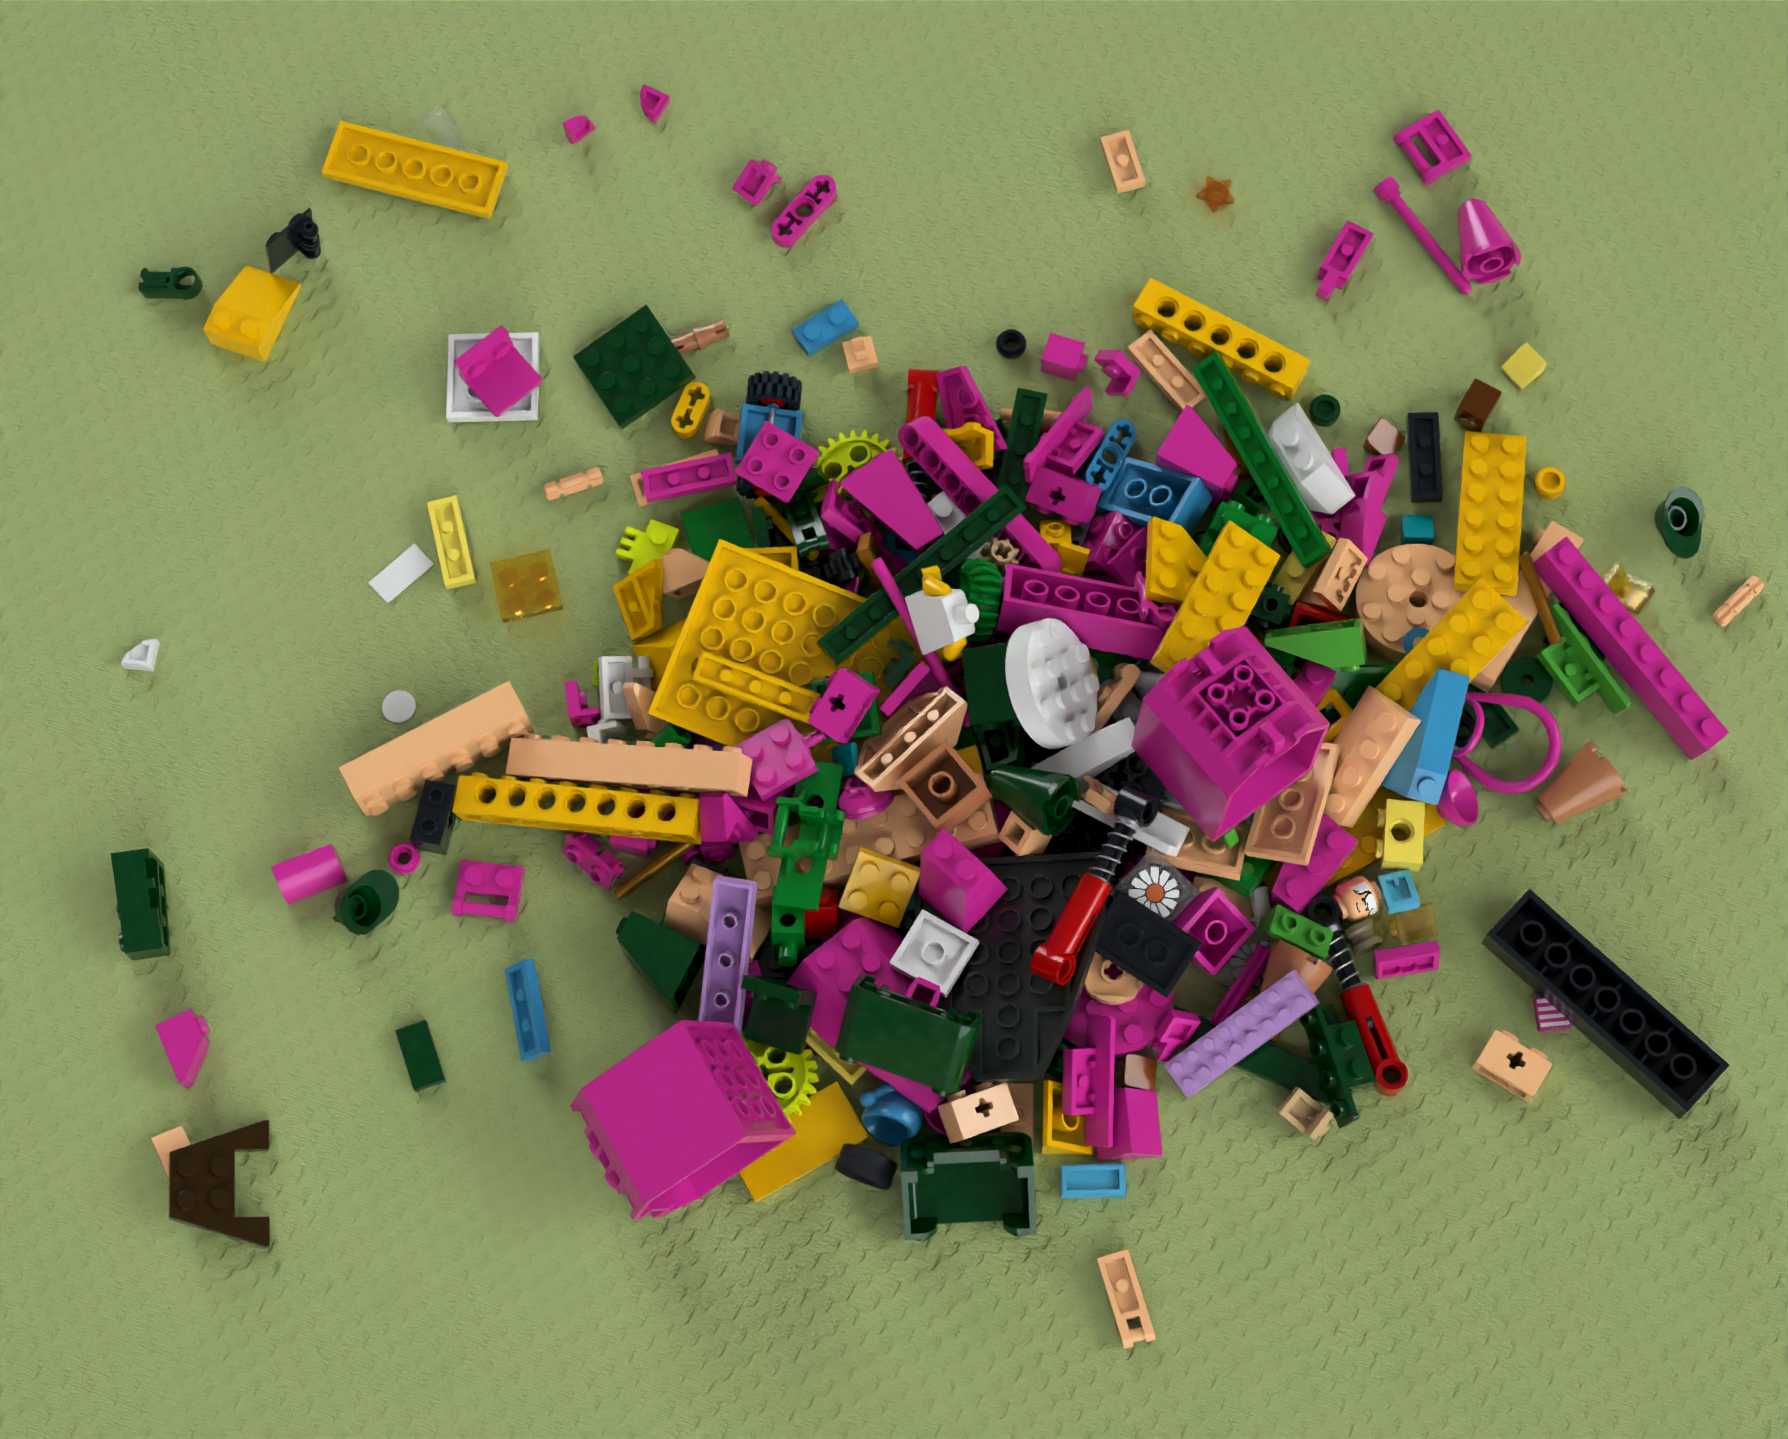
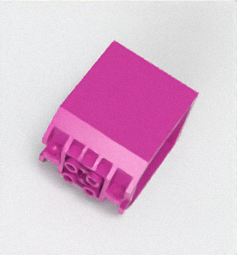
M1245 626L1223 630L1210 640L1209 646L1190 660L1187 661L1184 658L1174 665L1142 700L1131 747L1208 838L1214 842L1312 770L1330 723Z
M680 1020L581 1088L570 1105L573 1112L582 1110L583 1113L581 1115L587 1124L584 1132L590 1141V1151L602 1163L606 1171L605 1178L610 1186L615 1188L618 1194H627L633 1211L630 1213L632 1220H640L649 1213H651L653 1218H660L700 1199L796 1134L733 1022Z

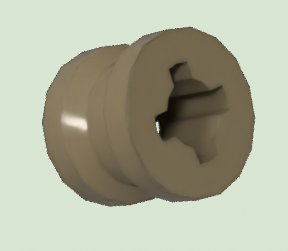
M1372 919L1354 924L1343 932L1346 939L1352 942L1354 956L1372 951L1383 943L1381 937L1376 935L1373 930L1375 924Z

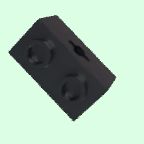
M425 780L410 835V841L418 850L442 855L447 854L457 817L452 812L457 786Z

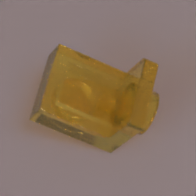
M1616 563L1611 571H1608L1602 579L1626 609L1636 615H1639L1655 592L1652 584L1626 574L1624 566L1620 563Z
M1431 902L1420 904V907L1394 913L1395 919L1389 920L1392 938H1399L1401 947L1408 946V941L1438 936Z

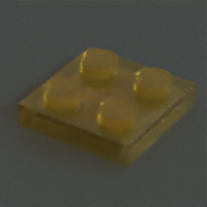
M550 549L490 563L503 623L563 610Z

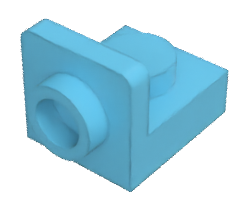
M1409 869L1402 871L1391 870L1378 876L1377 885L1382 893L1388 915L1420 907V900Z

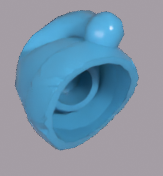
M887 1082L881 1083L874 1091H866L861 1094L859 1100L865 1108L861 1115V1123L864 1129L878 1142L891 1147H900L905 1139L915 1137L920 1131L923 1116L922 1108L894 1090V1087Z

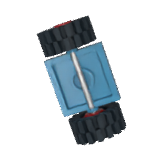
M763 371V374L757 372L748 378L746 404L743 403L741 407L735 464H740L765 421L800 440L803 412L797 410L800 409L802 382L797 380V377H789L787 373L780 375L776 371L773 374H770L769 371ZM740 476L737 477L736 491L739 492V495L746 496L747 499L755 498L756 500L759 497H764L768 502H771V500L780 502L779 499Z

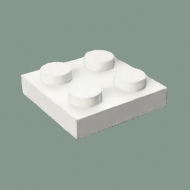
M922 909L889 962V966L912 980L921 977L939 985L940 995L946 998L979 945V941Z

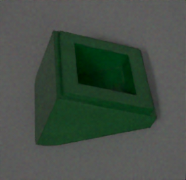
M810 468L796 492L807 488L811 492L828 483L829 477L818 468Z

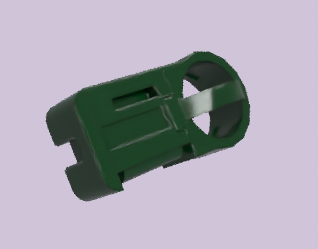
M191 267L171 268V272H149L147 268H143L140 277L144 282L139 283L138 290L145 298L189 300L198 296L202 290L203 283L200 276ZM186 276L195 277L193 285L178 283Z

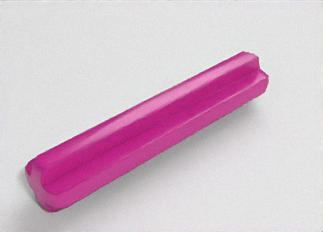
M1260 944L1253 952L1211 1017L1210 1022L1215 1027L1239 1009L1267 965L1271 951L1268 947Z

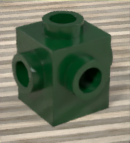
M1266 583L1248 617L1253 619L1252 624L1254 626L1270 630L1271 626L1277 627L1281 625L1282 621H1287L1292 605L1288 604L1290 595L1283 593V587ZM1266 602L1270 605V610L1266 608Z

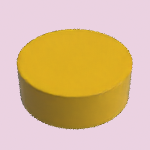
M1555 467L1541 469L1534 479L1536 493L1545 499L1559 497L1566 486L1565 475Z

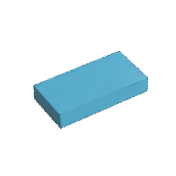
M1125 1163L1066 1164L1059 1166L1061 1199L1126 1198Z

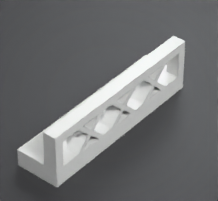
M1082 780L1079 782L1082 793H1085L1089 788V784L1087 781ZM1101 783L1102 793L1104 789H1107L1118 795L1119 791ZM1082 799L1079 802L1074 800L1072 807L1115 828L1113 824L1116 821L1115 817L1102 812ZM1158 812L1150 826L1139 828L1138 832L1133 834L1132 837L1164 854L1177 856L1190 827Z

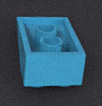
M1125 457L1113 481L1104 492L1096 507L1106 514L1118 510L1139 528L1148 525V522L1154 516L1181 525L1191 536L1213 497L1200 477Z

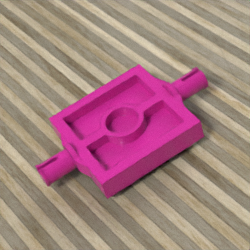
M786 717L734 747L742 749V754L753 759L749 784L757 790L762 801H765L819 771L812 759L810 748L826 740V737L819 729L803 737L795 729L790 718Z

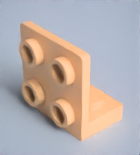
M1339 538L1334 550L1324 561L1300 602L1341 612L1368 558L1349 539Z

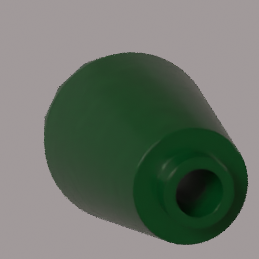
M1002 764L990 773L988 779L990 792L1039 832L1047 836H1058L1067 828L1076 813L1071 810L1074 800L1079 802L1081 796L1078 779L1068 774Z

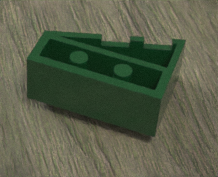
M149 848L110 853L117 896V914L122 931L119 934L121 951L125 952L132 960L169 956L170 942L164 864Z

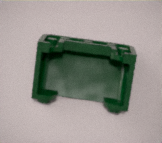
M861 972L852 983L837 1037L835 1051L839 1053V1058L853 1064L859 1061L932 1087V1091L941 1096L950 1097L951 1093H958L985 1016L970 1010L967 1016H956L958 1010L951 1008L950 1012L914 1000L889 991V986L885 984L879 989L875 984L877 977Z
M1022 1132L981 1133L951 1144L947 1135L920 1136L905 1139L901 1143V1184L905 1240H928L936 1234L937 1224L1003 1221L1004 1230L1014 1236L1037 1234L1032 1140L1029 1135Z

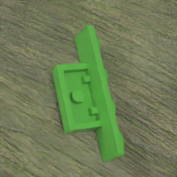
M1557 602L1550 606L1562 642L1552 646L1549 645L1536 656L1572 706L1582 701L1595 690L1613 714H1617L1630 706L1631 702L1627 698L1626 691L1610 675L1605 662L1596 656L1590 647L1588 639L1572 623L1569 613L1564 608H1561Z

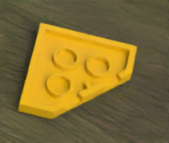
M1154 516L1147 525L1145 598L1162 604L1165 602L1178 604L1179 609L1207 557L1181 525Z

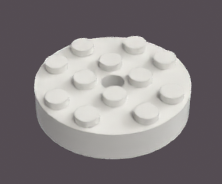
M1046 618L1018 627L1009 640L1005 659L1008 692L1017 718L1027 734L1037 744L1047 749H1059L1079 744L1088 738L1095 729L1097 692L1099 691V681L1097 676L1093 674L1087 646L1083 643L1081 644L1078 637L1066 624L1054 618Z

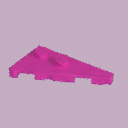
M833 479L826 486L820 517L823 518L830 528L837 529L844 534L849 542L858 547L860 535L871 531L895 574L900 573L908 566L906 561L899 553L893 555L887 551L881 544V541L885 538L884 535L864 515L855 502H845L837 492L841 485Z

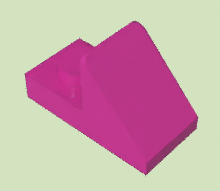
M726 791L701 792L699 807L701 837L704 842H725L728 840L729 842L737 843L754 841L758 833L757 829Z

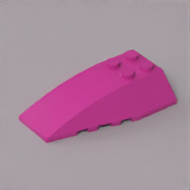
M868 917L853 920L807 956L787 981L788 984L818 992L809 1026L830 1046L836 1045L852 983L861 972L877 977L875 981L877 988L880 989L885 984L889 986V991L903 996L906 995L910 984L914 981L889 966V962L904 940L893 926ZM938 1001L936 1007L941 1009L940 1003ZM858 1061L880 1080L883 1079L893 1086L894 1090L929 1114L947 1100V1097L934 1093L932 1087ZM967 1068L961 1088L973 1079L969 1068Z

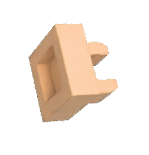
M861 336L842 342L849 374L878 367V360L871 336Z

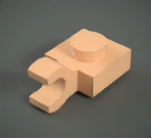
M1084 775L1083 779L1088 782L1089 788L1085 793L1081 792L1080 799L1090 803L1102 812L1117 818L1114 814V803L1117 795L1107 789H1104L1102 793L1101 783L1095 778Z

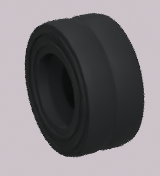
M845 1143L840 1151L835 1169L841 1174L861 1183L888 1190L898 1164L892 1159L872 1150Z

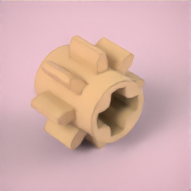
M994 537L990 547L984 545L980 554L984 556L983 559L985 561L996 564L1000 575L1004 577L1007 563L1018 565L1019 562L1014 558H1016L1019 549H1014L1009 543V539L998 541Z

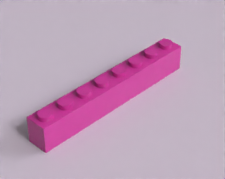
M1567 536L1534 562L1539 577L1690 760L1708 751L1729 733Z

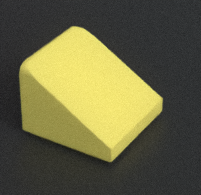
M1525 343L1500 369L1520 389H1523L1544 371L1546 362L1528 343Z

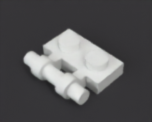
M632 656L598 657L601 720L632 719L621 688L624 683L633 682V679H638L640 685L651 690V679L654 678V669L650 668V656H639L638 668H632Z

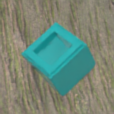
M1401 515V545L1433 544V516Z
M853 742L833 747V763L845 766L843 778L855 776L854 771L856 766H858L857 744Z

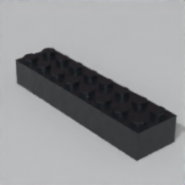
M1531 889L1514 904L1481 942L1678 1119L1690 1110L1729 1067V1064Z

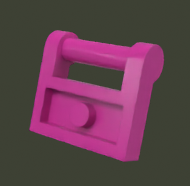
M1439 110L1406 127L1393 137L1395 144L1404 149L1422 175L1421 180L1426 186L1433 184L1443 175L1471 159L1470 152ZM1418 136L1436 161V166L1431 168L1411 140L1412 138Z
M461 860L455 897L452 903V915L463 916V914L498 917L505 918L506 922L515 923L525 873L524 867ZM467 894L508 899V903L506 906L469 902L466 901Z

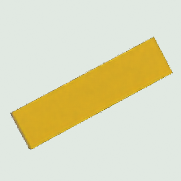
M705 650L701 651L691 677L693 681L809 725L810 723L807 721L811 716L809 713L810 708L821 697L819 693Z

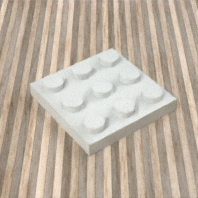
M490 333L449 334L446 419L448 422L538 420L539 386L499 417H495L459 376L454 360ZM509 333L513 346L539 374V333Z

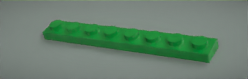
M1214 352L1193 367L1192 371L1302 566L1308 569L1333 550L1223 357L1218 352Z

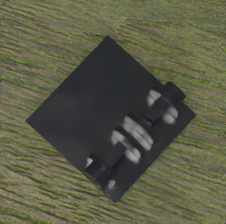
M310 208L302 214H296L286 228L281 232H275L267 240L265 247L269 272L271 274L298 251L308 259H316L320 256L321 248L318 226L313 222Z

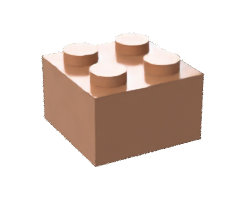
M947 740L896 781L938 832L945 828L950 833L993 797L987 787Z

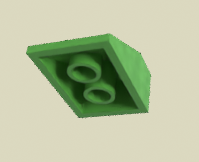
M1362 618L1271 629L1267 631L1264 638L1266 646L1330 668H1341V672L1360 670V665H1365L1367 650Z

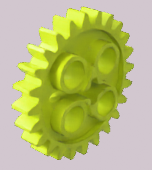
M851 430L850 438H845L843 433L840 432L838 442L828 438L830 445L828 449L823 446L818 447L821 457L818 456L816 466L813 468H818L827 477L832 472H842L839 477L835 478L840 484V481L845 479L851 471L864 467L879 453L890 450L891 445L888 439L880 443L881 439L878 433L869 439L867 430L862 432L861 437H857L855 431ZM896 447L891 448L894 451V453L898 456L899 454ZM859 455H867L866 459L861 462L854 461ZM829 478L828 483L810 492L812 498H815L813 501L816 509L823 506L826 486L833 479ZM841 486L837 492L845 500L848 493ZM856 503L860 507L864 515L868 517L873 523L872 515H870L865 509H863L858 503Z
M742 1031L741 1037L763 1076L766 1073H770L767 1083L788 1120L792 1123L790 1114L794 1112L802 1116L803 1113L799 1106L801 1104L810 1106L811 1102L807 1094L817 1093L815 1087L810 1084L819 1081L818 1075L812 1072L818 1068L816 1061L810 1060L814 1056L812 1050L806 1049L803 1050L801 1055H796L745 1039V1032ZM776 1054H786L785 1059L781 1063H771L772 1058ZM790 1069H794L793 1073H787ZM782 1084H792V1088L788 1093H778V1089Z

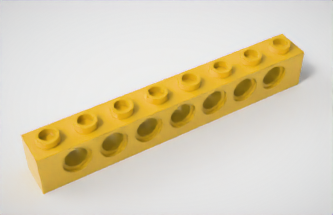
M473 772L471 776L459 775L452 812L458 817L467 821L690 844H701L702 839L698 796L689 793H680L679 797L668 796L666 792L659 790H650L649 794H644L628 787H620L619 791H614L598 784H590L589 788H584L568 781H560L559 785L549 784L546 780L531 778L530 782H523L513 776L502 775L500 779H493L489 775ZM496 792L493 801L486 803L487 797L491 793ZM525 795L524 802L516 806L517 799ZM555 798L553 806L545 809L546 803L550 799ZM585 801L583 809L575 812L576 805L579 802ZM615 804L613 812L604 815L605 809L609 805ZM645 807L644 814L639 818H634L635 812L639 808ZM675 810L674 817L669 821H664L665 815L669 811Z

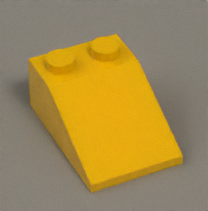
M246 265L216 301L204 325L203 330L210 343L266 362L300 290L301 284Z

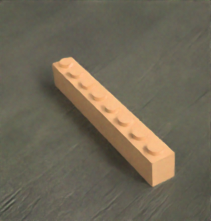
M524 734L523 738H511L506 775L516 777L519 781H530L531 778H538L549 783L568 781L577 785L589 786L590 784H598L605 787H628L687 793L726 791L730 796L747 797L753 759L742 754V749L724 746L723 751H713L711 746L698 744L694 745V749H684V745L677 743H665V747H655V743L636 741L635 746L627 745L626 741L608 739V743L604 744L598 743L597 739L580 737L579 742L570 741V738L553 735L551 740H542V736Z

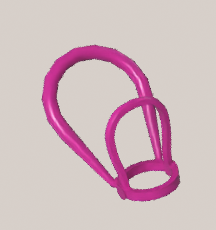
M1467 692L1465 703L1474 708L1477 718L1476 725L1468 744L1460 750L1454 748L1452 758L1475 780L1492 791L1517 794L1531 791L1545 782L1558 765L1562 747L1558 724L1549 710L1527 696L1512 693ZM1477 701L1524 708L1540 719L1547 730L1549 748L1546 760L1536 773L1524 780L1504 781L1496 779L1464 756L1475 748L1484 727V713Z

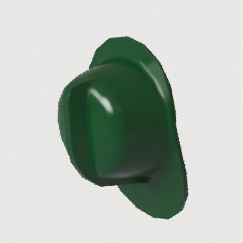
M1679 487L1671 491L1666 500L1657 507L1654 517L1655 525L1666 546L1677 557L1687 559L1693 557L1698 552L1704 518L1703 504L1698 494L1692 489Z
M371 870L365 873L338 894L334 904L335 915L332 917L333 920L341 923L356 935H366L390 916L397 906L399 887L395 878L384 870Z

